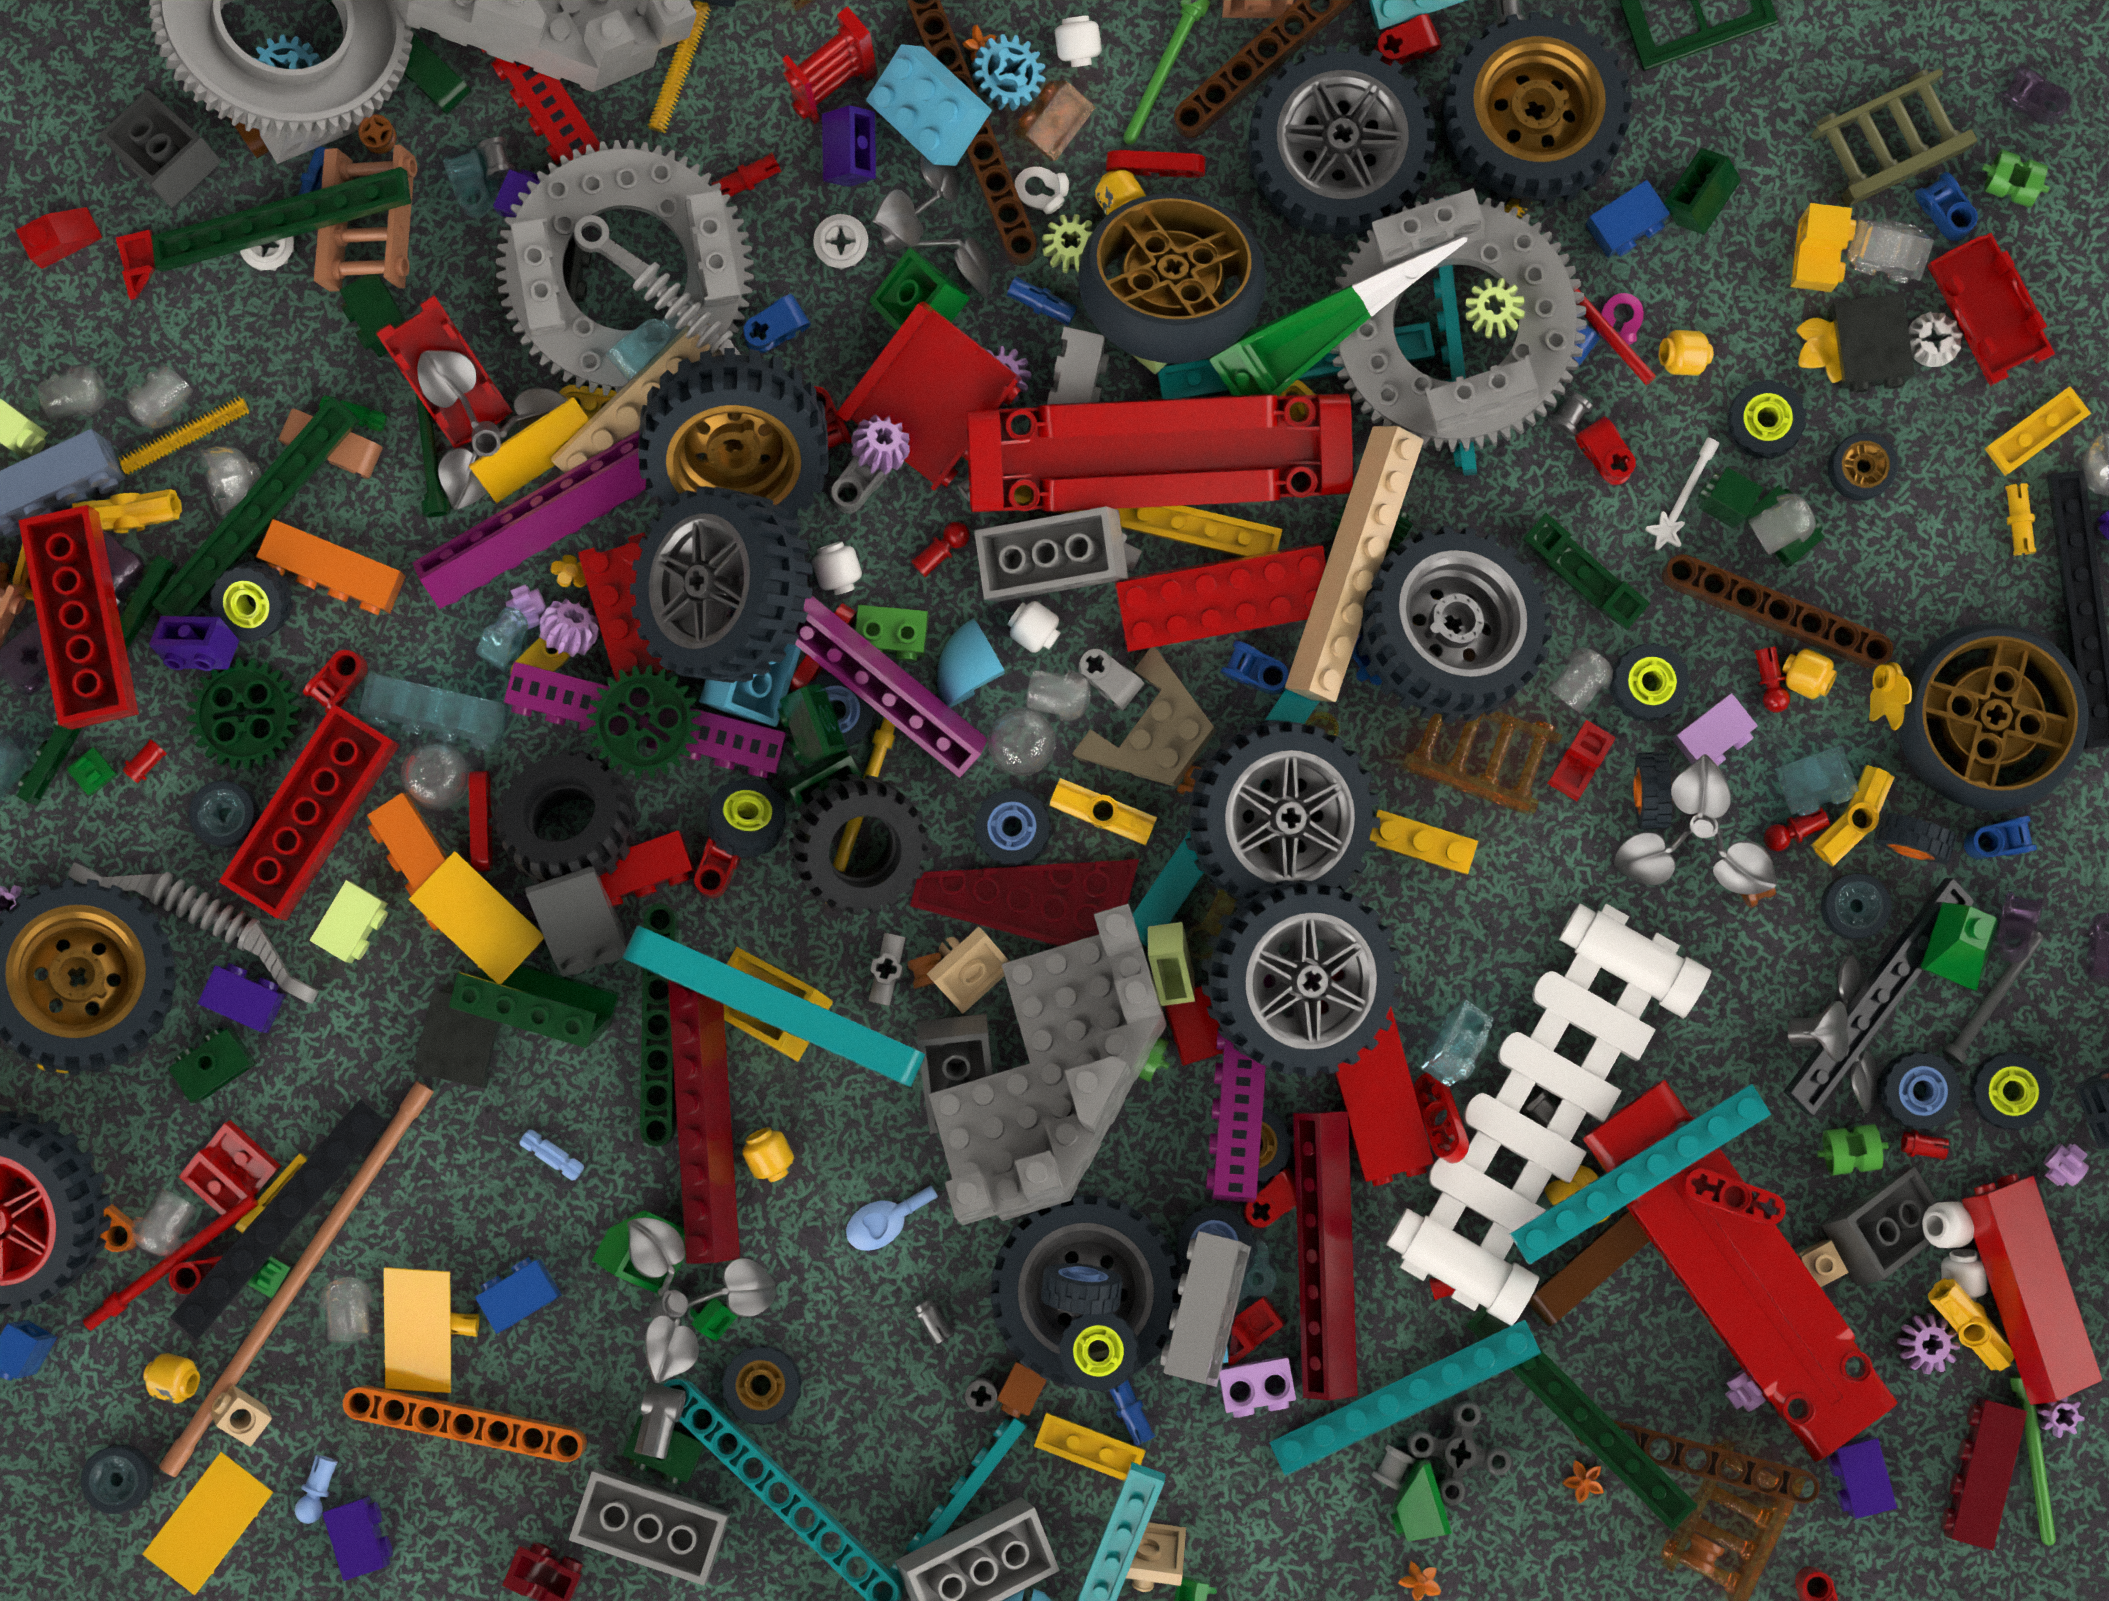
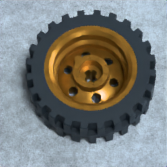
M1540 11L1530 12L1528 19L1522 21L1518 20L1517 14L1506 16L1504 25L1500 28L1497 27L1495 22L1486 26L1482 37L1479 39L1474 35L1467 42L1465 52L1463 54L1459 53L1444 92L1440 117H1443L1441 134L1442 139L1449 140L1447 154L1450 160L1459 159L1461 165L1458 172L1464 179L1472 175L1478 180L1475 189L1482 194L1485 193L1487 188L1497 192L1496 201L1504 202V204H1506L1507 198L1510 197L1520 199L1519 207L1529 208L1534 200H1541L1542 207L1546 208L1552 207L1558 197L1563 196L1565 202H1569L1576 198L1580 189L1583 188L1586 192L1595 186L1600 175L1604 176L1610 169L1630 124L1631 115L1628 114V111L1632 105V92H1626V86L1629 82L1627 71L1618 72L1616 68L1620 60L1619 55L1615 49L1609 53L1604 50L1605 38L1599 33L1593 38L1584 32L1586 24L1578 20L1575 26L1562 22L1564 15L1557 13L1553 14L1552 20L1540 19ZM1525 76L1529 81L1519 85L1516 82V78ZM1551 82H1559L1563 89L1559 91ZM1497 102L1505 110L1497 111L1494 104ZM1574 114L1575 121L1568 123L1563 117ZM1517 133L1520 134L1519 141L1515 143L1507 140V137L1517 135ZM1541 140H1544L1553 147L1550 149L1543 147Z
M724 348V355L712 356L711 350L700 352V360L691 363L688 358L678 362V372L672 374L667 370L660 376V389L652 386L647 394V405H642L638 458L640 476L642 479L646 478V491L651 498L658 495V508L664 514L663 506L669 501L679 503V494L687 490L697 492V487L708 486L712 488L721 487L771 499L774 502L773 505L782 506L789 512L786 519L795 521L798 519V508L802 507L808 510L814 503L813 491L821 492L824 486V474L828 473L827 421L825 420L824 405L821 400L817 401L816 389L811 382L804 386L802 385V373L795 367L786 371L783 369L782 359L772 356L770 361L760 359V351L749 349L747 356L736 355L735 348ZM706 453L702 460L696 454ZM767 454L770 458L763 462L760 455Z
M73 878L62 879L63 885L50 888L48 883L37 886L39 892L29 897H26L23 893L15 899L16 905L7 912L3 909L0 913V1038L10 1050L16 1051L22 1060L29 1064L37 1063L43 1066L44 1070L53 1073L57 1069L68 1071L69 1075H80V1071L94 1070L95 1073L103 1072L106 1066L116 1062L120 1066L129 1061L128 1056L137 1050L142 1052L149 1045L148 1040L154 1033L158 1034L164 1026L163 1020L167 1012L170 1013L176 978L174 959L168 936L163 932L153 912L150 914L144 908L143 902L136 896L130 898L123 894V889L112 884L111 888L99 885L98 880L87 879V884H74ZM59 941H68L70 943L69 949L63 952L56 949V944ZM97 943H102L106 946V952L102 955H96L93 953L92 947ZM39 968H44L48 971V977L43 981H38L34 977L35 972ZM83 973L86 984L82 986L78 983L74 987L71 976L75 974L79 977ZM116 974L121 978V983L119 986L112 987L107 983V978ZM60 1000L63 1003L62 1010L58 1013L51 1012L49 1004ZM91 1002L98 1004L100 1007L98 1014L95 1016H90L85 1011L87 1004Z

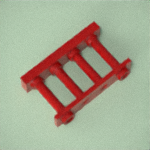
M848 6L837 14L839 23L838 33L797 66L788 55L782 58L785 72L782 74L789 83L794 100L791 106L802 120L808 117L814 125L820 121L816 106L851 77L855 76L857 78L859 75H862L868 82L878 74L870 32Z

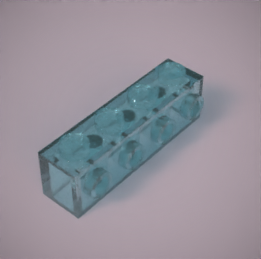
M369 672L359 713L368 718L367 724L382 728H388L389 723L402 725L401 731L408 734L421 736L424 730L436 733V740L455 744L456 738L470 741L468 747L489 752L490 746L497 748L501 746L510 707L496 701Z

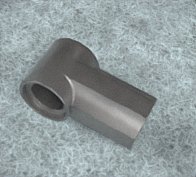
M653 1383L648 1384L642 1401L641 1413L643 1419L634 1452L666 1460L674 1425L679 1421L684 1408L685 1391Z

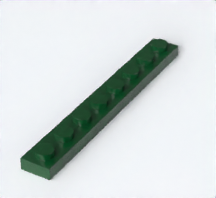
M402 167L151 236L155 268L165 272L411 204L407 171Z
M331 396L151 604L164 616H190L210 594L212 588L215 587L217 578L238 562L271 524L272 519L279 515L361 420L336 397Z
M157 555L155 560H150L146 564L142 572L143 580L137 590H132L125 600L124 608L126 609L120 621L127 652L154 608L151 604L152 601L166 587L178 567L160 555ZM56 717L53 724L55 728L49 740H45L39 746L36 752V763L31 771L28 770L23 774L18 783V788L20 789L16 795L18 798L38 806L83 727L72 730L58 725Z
M1485 1306L1466 1324L1480 1340L1510 1327L1507 1323L1486 1312L1487 1308ZM1541 1349V1354L1510 1368L1672 1532L1699 1507Z

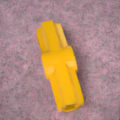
M172 489L146 494L122 493L110 496L107 500L72 503V508L88 505L98 511L102 530H113L115 533H128V529L137 528V532L143 531L147 525L178 520L182 512L181 500L178 498L176 491Z
M1865 765L1848 807L1811 844L1815 853L1830 866H1834L1867 833L1874 830L1878 825L1879 813L1895 778L1889 772ZM1855 810L1865 814L1867 823L1864 828H1858L1853 823L1852 816Z

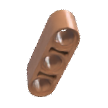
M291 409L278 441L288 446L313 416L296 409ZM350 432L327 460L334 466L354 474L357 472L361 474V477L370 479L383 447Z

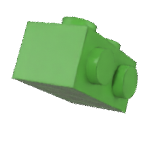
M858 605L856 632L882 653L896 654V660L916 662L917 656L925 657L929 620L928 611Z

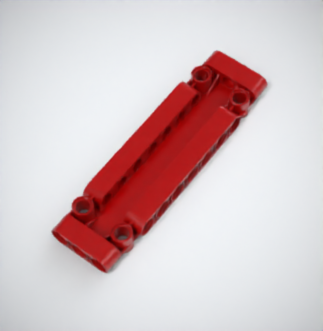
M1348 393L1290 396L1262 394L1039 405L1036 408L1017 407L1013 409L971 410L966 412L971 512L1029 511L1032 509L1076 511L1106 506L1117 509L1276 501L1280 500L1281 497L1304 498L1308 496L1350 494L1353 487L1351 400ZM1295 402H1301L1305 408L1304 415L1301 419L1293 421L1289 414L1290 407ZM1020 414L1026 415L1029 420L1028 429L1024 433H1014L1011 428L1013 418ZM1297 472H1304L1307 478L1305 486L1300 490H1294L1291 485L1293 475ZM1021 485H1028L1032 491V496L1026 503H1017L1014 499V492Z
M1664 1079L1595 1127L1582 1139L1607 1173L1675 1131L1679 1123H1688L1694 1117L1689 1114ZM1718 1147L1631 1201L1626 1207L1746 1375L1761 1390V1395L1768 1402H1772L1778 1417L1787 1423L1812 1460L1818 1462L1885 1415L1898 1402L1874 1370L1870 1358L1861 1352L1854 1342L1856 1338L1850 1327L1775 1224H1759L1692 1200L1684 1193L1682 1187L1684 1176L1690 1170L1698 1168L1707 1169L1744 1182ZM1703 1175L1699 1179H1692L1691 1185L1696 1187V1194L1699 1195L1701 1190L1711 1191L1715 1193L1711 1200L1716 1202V1193L1719 1186L1723 1183L1722 1181L1718 1180V1186H1711L1704 1182L1705 1176ZM1736 1186L1729 1187L1724 1194L1725 1202L1731 1207H1738L1743 1201L1741 1189ZM1752 1193L1751 1203L1745 1212L1750 1214V1207H1756L1764 1211L1763 1217L1767 1219V1212L1759 1202L1753 1201L1755 1196ZM1854 1356L1858 1359L1860 1368L1855 1375L1850 1376L1845 1370L1847 1360ZM1798 1398L1802 1403L1803 1410L1798 1417L1792 1418L1788 1412V1405L1793 1399Z

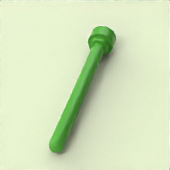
M1209 0L1181 1L1182 9L1180 12L1182 17L1125 131L1123 140L1126 144L1131 145L1136 142L1194 21H1199L1200 17L1205 16L1211 4Z
M2020 1374L2010 1376L2011 1391L2016 1393L2017 1399H2020L2022 1410L2028 1411L2024 1428L2041 1540L2045 1545L2050 1546L2055 1543L2056 1536L2036 1404L2030 1405Z

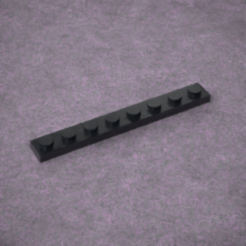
M2085 470L2052 473L2047 476L2072 665L2082 682L2088 704V731L2084 749L2109 747V641Z
M1953 878L1943 879L1847 1006L1848 1050L1844 1059L1838 1062L1833 1061L1821 1043H1819L1783 1091L1805 1114L1814 1116L1923 971L1921 965L1942 903L1972 906L1975 902Z
M360 1099L170 1318L195 1340H199L385 1127L388 1121Z

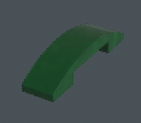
M1544 513L1525 535L1523 541L1562 580L1603 614L1628 630L1650 603L1627 582H1621L1571 539L1572 534L1549 514Z

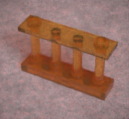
M1498 711L1488 716L1483 712L1476 720L1465 722L1452 761L1447 762V765L1443 766L1433 762L1434 756H1432L1443 724L1442 714L1435 713L1429 719L1419 750H1415L1413 754L1407 753L1403 758L1401 770L1532 816L1535 814L1540 800L1532 798L1533 792L1530 790L1547 742L1555 745L1558 744L1563 735L1555 732V726L1543 721H1536L1534 725ZM1483 718L1500 724L1501 728L1485 773L1480 774L1479 778L1466 774L1467 768L1464 766L1479 724ZM1514 730L1533 736L1534 739L1517 786H1513L1512 790L1499 786L1500 780L1497 778Z
M1723 1438L1721 1444L1716 1442L1713 1446L1733 1451L1736 1443ZM1729 1458L1722 1465V1471L1726 1466L1739 1474L1742 1472L1741 1462L1736 1458ZM1761 1469L1757 1480L1759 1484L1772 1488L1777 1484L1778 1477ZM1802 1477L1795 1480L1793 1484V1490L1798 1497L1806 1483V1479ZM1704 1478L1693 1499L1699 1507L1681 1524L1674 1540L1669 1538L1664 1544L1660 1557L1664 1559L1661 1565L1667 1570L1674 1572L1677 1564L1680 1563L1723 1585L1724 1590L1728 1592L1725 1597L1728 1601H1748L1796 1502L1774 1497L1769 1508L1763 1507L1761 1509L1716 1486L1718 1481ZM1709 1498L1755 1521V1526L1759 1527L1754 1539L1745 1541L1700 1518ZM1693 1531L1739 1553L1743 1562L1738 1572L1732 1571L1729 1573L1715 1566L1716 1569L1713 1575L1680 1558Z

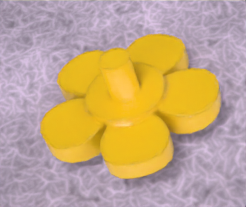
M564 555L562 561H554L551 564L550 570L553 574L558 575L556 581L560 586L568 587L573 582L576 587L581 588L587 584L581 562L577 563L575 556Z

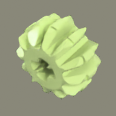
M1074 214L1072 223H1068L1067 217L1061 215V226L1050 222L1048 229L1052 234L1047 233L1042 236V241L1048 245L1043 248L1044 256H1053L1050 261V265L1053 268L1062 261L1063 273L1069 272L1070 264H1074L1075 270L1079 272L1083 249L1093 232L1090 231L1092 227L1090 220L1079 225L1080 216L1078 214ZM1065 239L1068 241L1077 239V248L1072 245L1065 248Z
M1500 278L1497 287H1492L1491 280L1485 279L1486 290L1483 291L1480 287L1474 286L1472 292L1476 298L1466 299V306L1472 309L1466 313V319L1469 321L1476 320L1473 325L1475 332L1480 331L1485 326L1486 338L1490 339L1492 337L1493 329H1498L1500 338L1506 337L1505 326L1513 331L1518 329V324L1514 319L1524 318L1525 311L1518 307L1522 306L1525 300L1523 296L1514 297L1518 290L1515 284L1504 290L1505 279ZM1496 302L1497 306L1500 307L1501 313L1494 315V312L1490 310V303Z

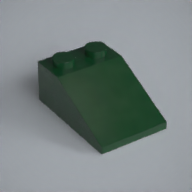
M825 684L805 686L779 699L782 707L778 708L780 719L785 728L790 727L794 740L790 741L793 754L797 760L802 759L803 765L811 764L849 750Z

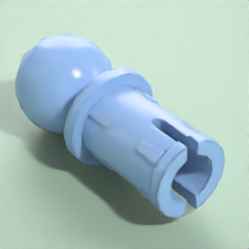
M315 1455L307 1482L301 1487L307 1494L300 1498L295 1505V1515L300 1522L310 1524L316 1522L321 1517L323 1506L320 1498L329 1496L327 1490L338 1463L336 1460L323 1455Z

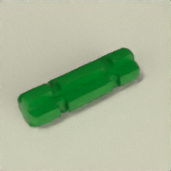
M325 395L322 397L319 410L328 401L330 396ZM344 400L340 401L361 420L357 425L362 427L367 425L369 429L379 432L383 431L387 421V416L383 412L377 410L370 412L367 407Z

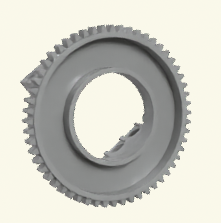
M149 0V5H151L149 18L153 19L151 31L156 32L154 42L161 45L160 57H168L166 68L176 69L175 81L183 80L185 82L183 90L185 92L192 90L195 93L194 101L203 100L206 102V110H217L219 112L218 118L223 119L227 116L232 119V125L234 126L239 122L245 124L246 131H250L253 127L259 129L260 137L277 164L358 131L362 120L366 117L370 118L374 108L380 110L384 100L388 101L392 91H396L399 81L402 80L412 49V44H410L413 37V32L410 31L411 26L405 24L393 0H331L341 18L343 42L338 50L325 61L302 69H284L262 63L245 53L233 41L223 23L221 9H223L224 4L235 0Z
M615 140L613 149L609 150L603 141L600 142V148L597 152L589 144L586 145V155L582 156L577 149H574V159L571 161L564 155H561V166L559 168L550 162L548 164L549 175L538 171L537 177L540 183L535 184L528 181L527 187L531 193L528 195L519 192L518 194L523 205H511V210L517 216L516 218L506 217L505 223L511 227V230H501L500 236L506 239L508 243L498 244L497 246L498 251L506 254V256L497 258L496 264L506 268V270L496 273V277L507 282L498 287V292L510 296L501 301L502 307L513 308L506 315L508 321H519L512 330L514 334L525 332V335L520 340L522 346L533 343L529 352L531 357L542 353L539 364L543 367L552 362L551 374L553 376L563 370V382L567 383L574 376L576 377V388L578 389L585 382H588L590 393H594L598 386H602L604 396H608L612 388H615L618 393L686 327L684 326L679 330L675 327L679 316L676 315L669 320L664 317L651 326L637 330L611 329L589 319L577 308L565 286L563 262L566 249L574 235L575 225L584 216H596L616 209H632L648 213L661 220L676 235L685 253L687 283L683 294L687 292L691 294L687 306L690 307L696 302H700L701 307L697 315L701 316L709 311L712 314L708 321L710 325L718 321L722 323L718 332L720 335L729 330L733 334H738L739 329L733 321L743 322L745 316L738 309L748 308L750 304L741 296L752 294V289L744 285V283L754 279L753 274L744 271V269L752 267L754 264L753 260L743 257L752 251L751 246L741 244V242L749 237L748 232H738V229L744 224V220L732 218L738 211L737 206L726 207L730 195H722L720 183L712 186L708 184L711 178L709 172L700 177L698 175L699 164L694 165L690 169L687 168L688 157L684 156L677 162L674 160L675 151L671 150L666 156H663L660 145H657L653 152H649L647 142H643L640 150H637L633 140H629L626 149H622L619 140Z
M1474 188L1449 197L1445 195L1443 199L1437 201L1433 197L1429 198V203L1425 205L1417 201L1416 207L1409 210L1405 206L1402 207L1403 212L1391 213L1389 217L1372 222L1373 232L1371 230L1367 231L1369 242L1365 243L1360 240L1357 242L1360 253L1349 252L1348 254L1353 264H1342L1341 266L1342 272L1346 277H1336L1335 279L1336 284L1344 289L1461 235H1468L1467 242L1431 270L1447 265L1477 267L1487 271L1497 279H1505V287L1507 289L1515 284L1518 290L1514 297H1524L1525 303L1518 308L1525 311V316L1523 319H1519L1518 334L1506 358L1498 366H1491L1490 371L1466 379L1460 376L1456 378V382L1441 381L1423 374L1413 367L1402 354L1394 334V320L1398 304L1408 288L1330 351L1331 354H1340L1332 361L1334 367H1344L1337 374L1339 380L1349 379L1344 385L1346 393L1356 390L1352 396V402L1356 404L1364 401L1361 412L1366 414L1374 411L1371 417L1372 423L1375 424L1384 419L1383 426H1399L1424 439L1422 444L1424 449H1426L1430 441H1435L1436 451H1440L1443 444L1448 443L1450 451L1454 452L1457 443H1462L1466 452L1469 451L1470 444L1474 441L1479 449H1483L1484 439L1487 438L1493 446H1496L1497 435L1499 434L1507 441L1511 440L1510 430L1512 428L1519 434L1524 433L1522 424L1524 421L1534 426L1536 424L1535 413L1542 417L1547 415L1544 404L1555 407L1557 401L1553 393L1565 394V388L1560 382H1572L1573 376L1567 370H1577L1579 363L1571 357H1582L1583 349L1575 344L1585 343V335L1577 331L1586 329V321L1578 318L1586 314V307L1576 305L1584 300V293L1574 292L1581 286L1580 279H1570L1576 273L1575 266L1565 267V264L1569 261L1568 253L1558 255V252L1561 250V243L1557 242L1550 245L1552 233L1549 231L1541 235L1542 224L1538 222L1530 226V215L1528 214L1521 219L1517 218L1518 208L1516 207L1509 213L1504 211V202H1500L1496 208L1491 207V198H1487L1483 205L1478 204ZM1332 290V291H1331V294H1332V293H1335V292H1337V291H1339V290Z

